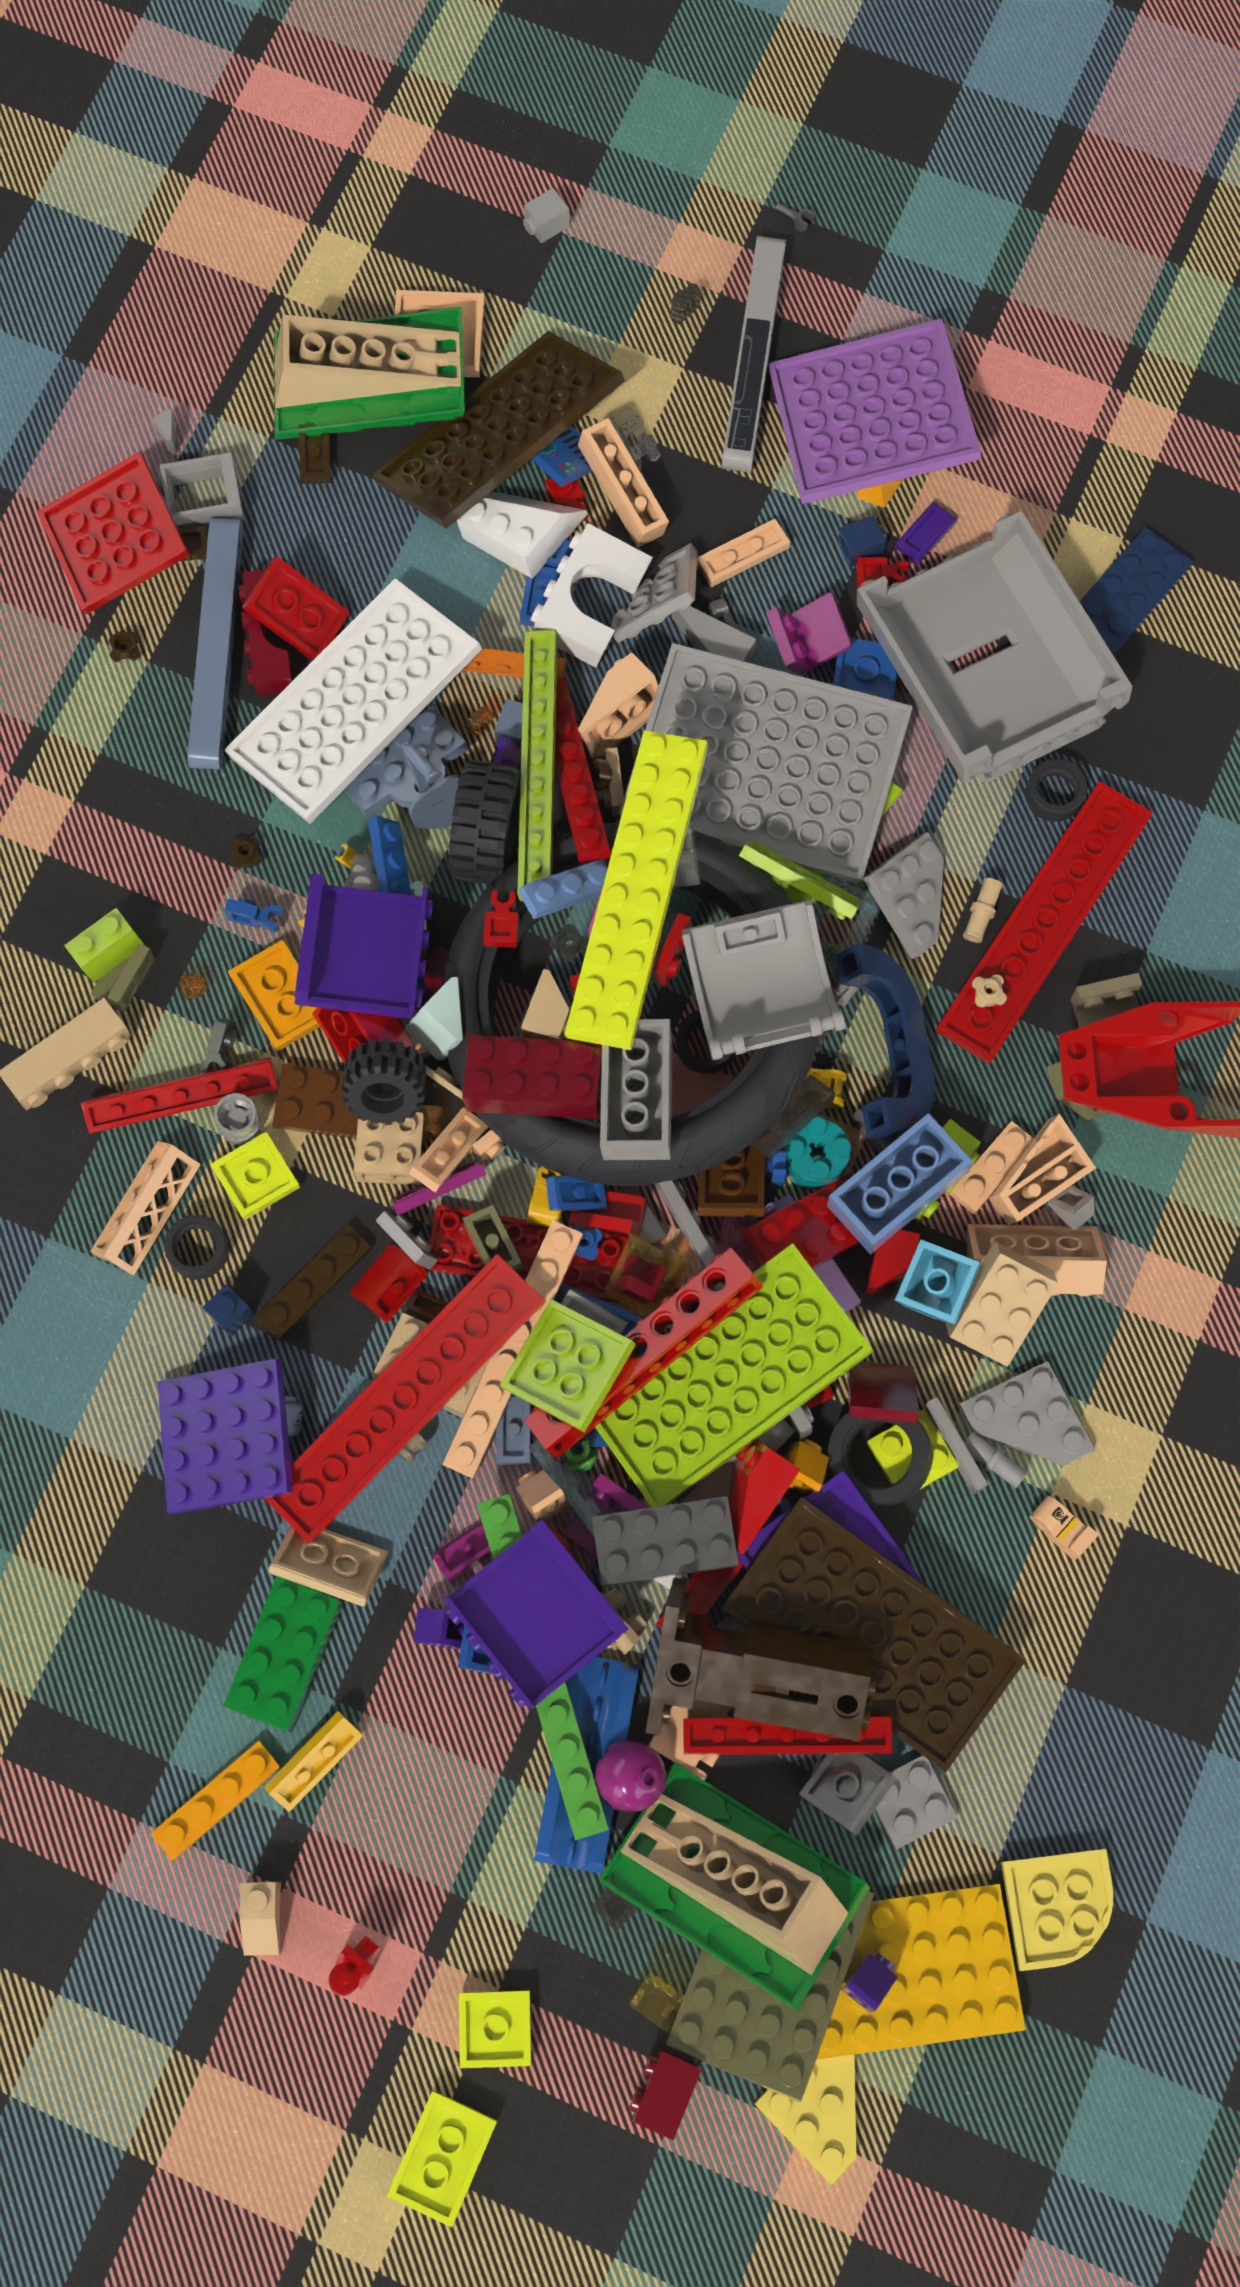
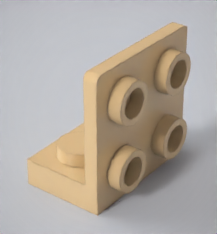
M416 1112V1115L411 1119L405 1118L403 1123L392 1122V1125H385V1123H378L376 1125L371 1124L369 1120L362 1121L358 1119L354 1174L357 1182L422 1185L419 1180L409 1174L412 1167L421 1158L424 1124L422 1112Z

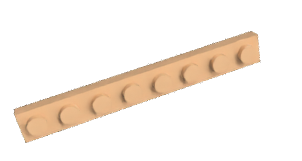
M552 1220L526 1278V1281L546 1302L489 1360L442 1465L470 1478H475L512 1395L499 1385L550 1299L555 1300L583 1238V1233Z

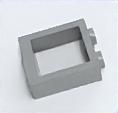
M231 452L160 465L161 477L156 478L157 485L162 495H165L166 504L178 528L209 527L210 518L245 520ZM223 477L227 504L182 512L177 511L174 485Z

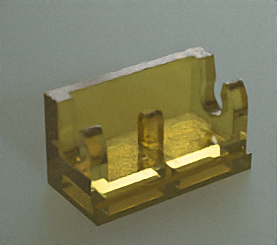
M650 1971L628 2005L670 2034L684 1995Z

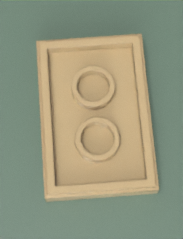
M290 1526L270 1564L269 1573L365 1607L387 1561L389 1551L327 1529L308 1544Z

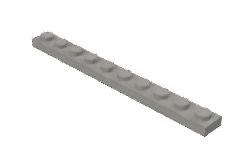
M678 1180L656 1183L657 1189L703 1270L711 1264L715 1257L714 1254L718 1250L710 1235L708 1234L704 1237L698 1226L702 1225V1222L693 1207L688 1209L683 1201L686 1198L683 1187ZM726 1281L719 1282L714 1288L715 1291L721 1290ZM803 1404L787 1416L800 1440L812 1434L811 1423L814 1422L809 1408L806 1404Z

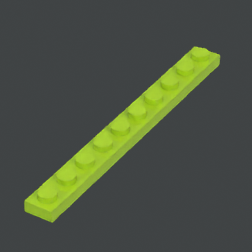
M555 629L525 632L518 892L523 885L552 876L557 676V634ZM517 892L518 897H519V900H520V901H523L522 898H521V896H520L519 893Z

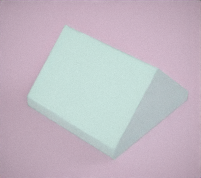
M451 977L404 1028L437 1060H444L448 1056V1051L455 1048L463 1040L458 977Z

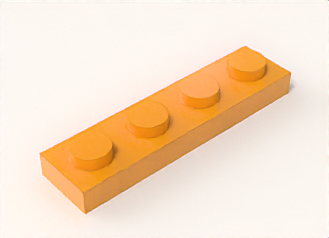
M261 1741L256 1742L150 1834L171 1861L176 1860L282 1767Z

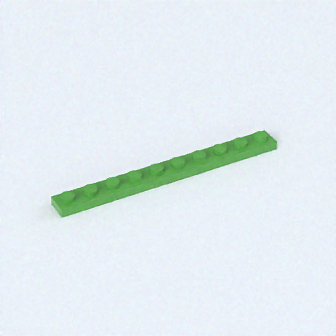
M510 1494L477 1503L493 1560L522 1538ZM563 1683L541 1701L536 1708L576 1841L609 1829L566 1683Z

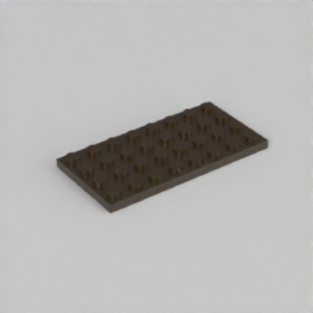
M547 331L464 399L465 412L463 417L435 422L372 475L377 484L446 529L474 505L478 504L492 490L501 485L515 471L523 467L538 452L546 448L561 433L569 429L572 424L589 412L601 400L611 394L625 381L623 374L611 365L556 334Z
M802 1496L722 1605L724 1611L748 1628L750 1624L873 1647L872 1660L878 1661V1669L870 1717H891L892 1733L945 1772L950 1768L1026 1662V1658Z

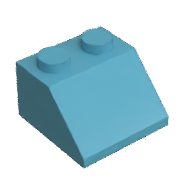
M920 1240L895 1300L906 1308L956 1325L981 1263Z

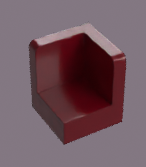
M630 1254L613 1289L640 1303L651 1302L656 1295L668 1266L663 1263L653 1265L634 1254Z

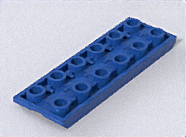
M595 1657L567 1680L566 1687L594 1781L599 1759H604L605 1754L609 1751L606 1749L611 1744L621 1740L626 1741L640 1666L638 1664ZM553 1762L534 1861L602 1874L614 1808L610 1807L611 1805L607 1800L602 1799L599 1795L609 1830L575 1841Z

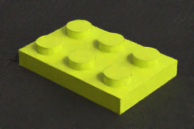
M432 2090L387 2197L452 2227L498 2120Z

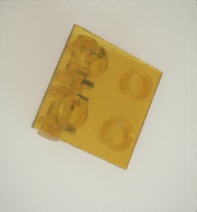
M630 1234L604 1293L649 1316L659 1308L660 1303L666 1297L674 1294V1289L678 1285L686 1263L682 1261L683 1256L671 1252V1255ZM630 1254H634L653 1265L663 1263L668 1266L656 1295L651 1302L640 1303L613 1289Z

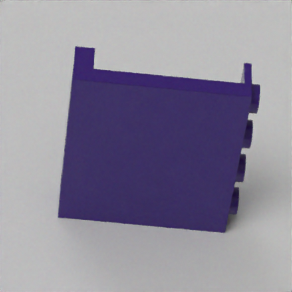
M311 873L295 988V1005L413 1019L414 1007L421 1008L423 992L422 988H416L417 978L424 979L426 959L420 958L421 949L428 948L430 930L423 929L424 920H431L433 901L427 900L428 888H423L422 897L325 885L324 875Z
M542 1519L532 1526L528 1533L454 1593L444 1598L448 1603L444 1610L456 1625L462 1621L470 1632L465 1637L477 1653L482 1649L491 1659L487 1666L499 1681L505 1677L513 1687L508 1693L520 1708L527 1705L530 1710L629 1630Z

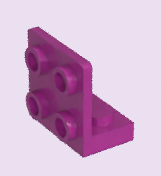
M832 593L820 597L793 613H786L777 607L766 612L785 667L800 675L849 650L853 646L835 595Z
M600 1474L593 1483V1490L566 1526L563 1533L598 1559L592 1516L646 1509L649 1507L609 1478Z

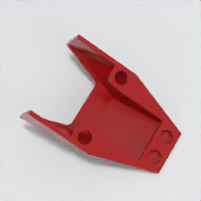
M1240 1001L1152 1002L1059 1035L1058 1042L1064 1099L1162 1129L1240 1139V1119L1207 1120L1197 1117L1193 1103L1188 1098L1179 1095L1174 1052L1175 1044L1231 1024L1240 1015ZM1180 1104L1186 1108L1187 1113L1181 1109Z

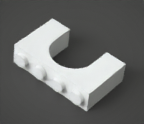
M587 523L583 533L577 531L569 546V548L573 549L570 557L563 556L556 572L560 573L557 582L552 579L549 582L543 595L548 598L544 606L537 605L530 620L535 622L532 631L555 629L557 648L596 668L615 630L583 614L572 600L570 586L582 578L598 577L634 594L653 557Z

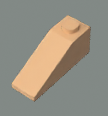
M532 1470L518 1480L520 1485L515 1488L516 1493L536 1523L541 1519L545 1522L566 1508L563 1491L544 1470L539 1473Z

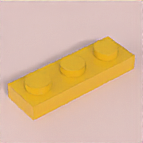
M337 1711L264 1786L265 1790L290 1812L363 1735Z

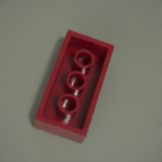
M469 1035L462 1094L466 1111L599 1119L602 1045L585 1041Z

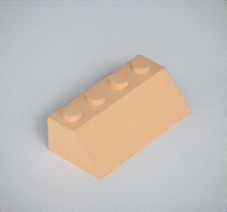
M967 1224L968 1258L982 1263L994 1241H997L1053 1270L1059 1284L1051 1296L1058 1294H1077L1080 1296L1103 1294L1107 1259L1097 1226H1081L1074 1230L1069 1226Z

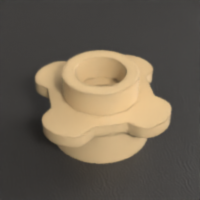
M993 975L991 978L986 979L976 977L973 980L972 987L976 989L975 1003L977 1006L983 1008L991 1007L995 1004L1003 1005L1007 996L1003 993L1002 984L1004 980L1000 975ZM991 989L992 993L989 994L986 990Z

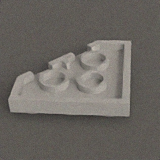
M692 543L666 556L658 565L661 570L656 574L653 580L647 578L632 595L634 600L626 611L620 609L614 615L612 629L615 630L613 638L617 643L626 638H634L642 629L651 624L661 623L669 614L677 610H684L695 601L698 551Z
M928 832L918 836L863 878V881L911 959L922 955L937 943L939 939L944 857Z
M1048 1361L958 1405L972 1433L975 1432L983 1439H990L1005 1444L1006 1447L1029 1455L1033 1454L1051 1460V1462L1061 1466H1065L1095 1450Z

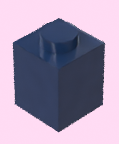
M874 516L840 528L838 545L850 568L856 566L857 557H880L883 555L887 534L884 527L877 524Z
M227 1284L202 1307L207 1315L230 1338L254 1315L250 1307Z

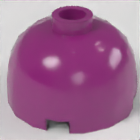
M621 1740L611 1744L606 1749L609 1751L605 1754L604 1759H599L596 1766L595 1781L599 1795L602 1799L607 1800L611 1805L610 1807L615 1810L637 1812L651 1807L660 1798L666 1786L667 1774L663 1760L655 1749L642 1742Z

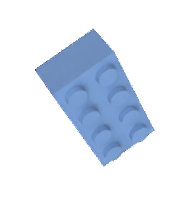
M928 1113L829 1195L827 1207L871 1255L969 1172L973 1161Z

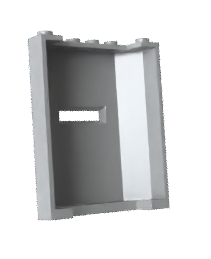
M1022 511L1013 515L1007 514L994 523L991 541L984 544L978 543L957 557H948L940 565L930 570H921L913 578L903 583L896 582L887 589L888 580L883 576L877 580H868L857 589L858 608L962 782H971L974 777H978L981 782H990L1099 729L1106 722L1104 716L1112 708L1121 709L1130 700L1133 686ZM1005 635L1012 644L957 672H954L949 662Z

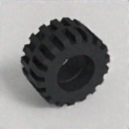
M374 1039L369 1040L367 1045L364 1043L357 1045V1050L352 1049L344 1063L342 1096L344 1105L349 1106L348 1111L352 1115L358 1114V1119L362 1121L369 1120L371 1124L376 1125L378 1123L392 1125V1122L400 1124L405 1122V1118H413L416 1115V1111L421 1110L424 1102L426 1065L423 1063L422 1056L415 1054V1049L411 1046L405 1047L403 1042L397 1041L394 1043L390 1042V1039H383L380 1042Z

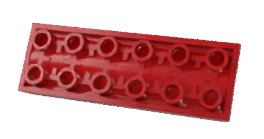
M437 1204L429 1243L433 1246L430 1252L438 1261L430 1270L474 1278L484 1268L463 1222V1218L477 1211ZM498 1215L522 1262L523 1271L518 1274L526 1280L549 1227L527 1224L525 1219ZM602 1233V1240L597 1245V1258L587 1260L575 1255L563 1282L605 1301L618 1302L619 1291L613 1288L625 1264L629 1237ZM582 1240L581 1244L586 1245L587 1240Z

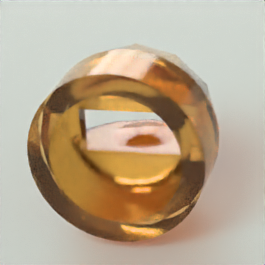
M196 973L183 974L181 976L180 987L185 999H195L201 997L206 992L207 983L204 982L203 976Z

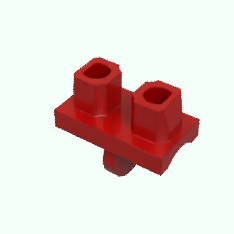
M364 1936L354 1949L347 1945L340 1953L335 1967L332 1968L328 1978L329 1987L333 1993L339 1996L350 1995L356 1990L357 1986L361 1989L369 1980L375 1969L372 1964L381 1949L367 1936Z

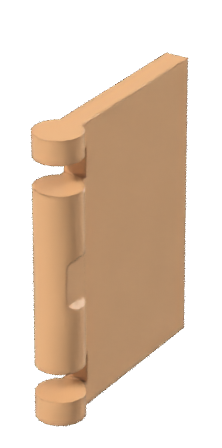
M695 1699L692 1709L673 1706L669 1724L662 1723L660 1735H655L649 1746L705 1781L708 1775L696 1768L698 1762L701 1760L708 1766L713 1767L719 1755H684L683 1718H731L727 1713L730 1708L735 1711V1707Z

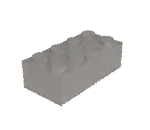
M639 1019L632 1050L602 1045L600 1149L603 1160H671L672 1030L670 1019Z

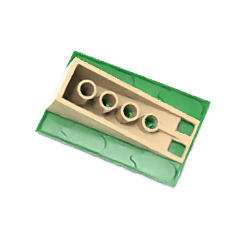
M461 307L354 321L283 314L280 330L274 332V440L299 438V433H305L306 436H321V434L326 432L361 431L363 428L415 425V422L453 420L464 415ZM299 425H315V427L299 428Z
M676 1762L673 1763L666 1775V1786L662 1795L651 1807L642 1811L599 1878V1881L615 1894L641 1909L656 1921L701 1948L710 1956L795 2011L799 2009L805 1995L809 1992L824 1967V1963L827 1962L842 1937V1933L845 1932L858 1910L861 1901L864 1900L870 1890L869 1885L862 1879Z

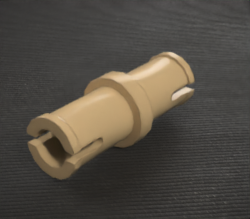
M984 878L977 901L973 902L970 908L972 914L963 933L965 939L974 943H982L988 922L994 918L996 913L994 907L1003 888V884L1000 881Z

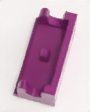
M482 1521L431 1554L449 1584L492 1556Z

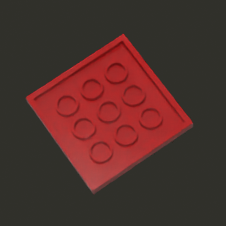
M140 452L135 453L36 511L78 604L85 614L94 611L190 556V552L146 459Z

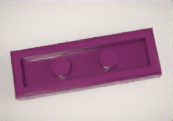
M474 1160L456 1168L436 1193L422 1184L391 1198L390 1203L398 1216L487 1174L483 1165L478 1160Z

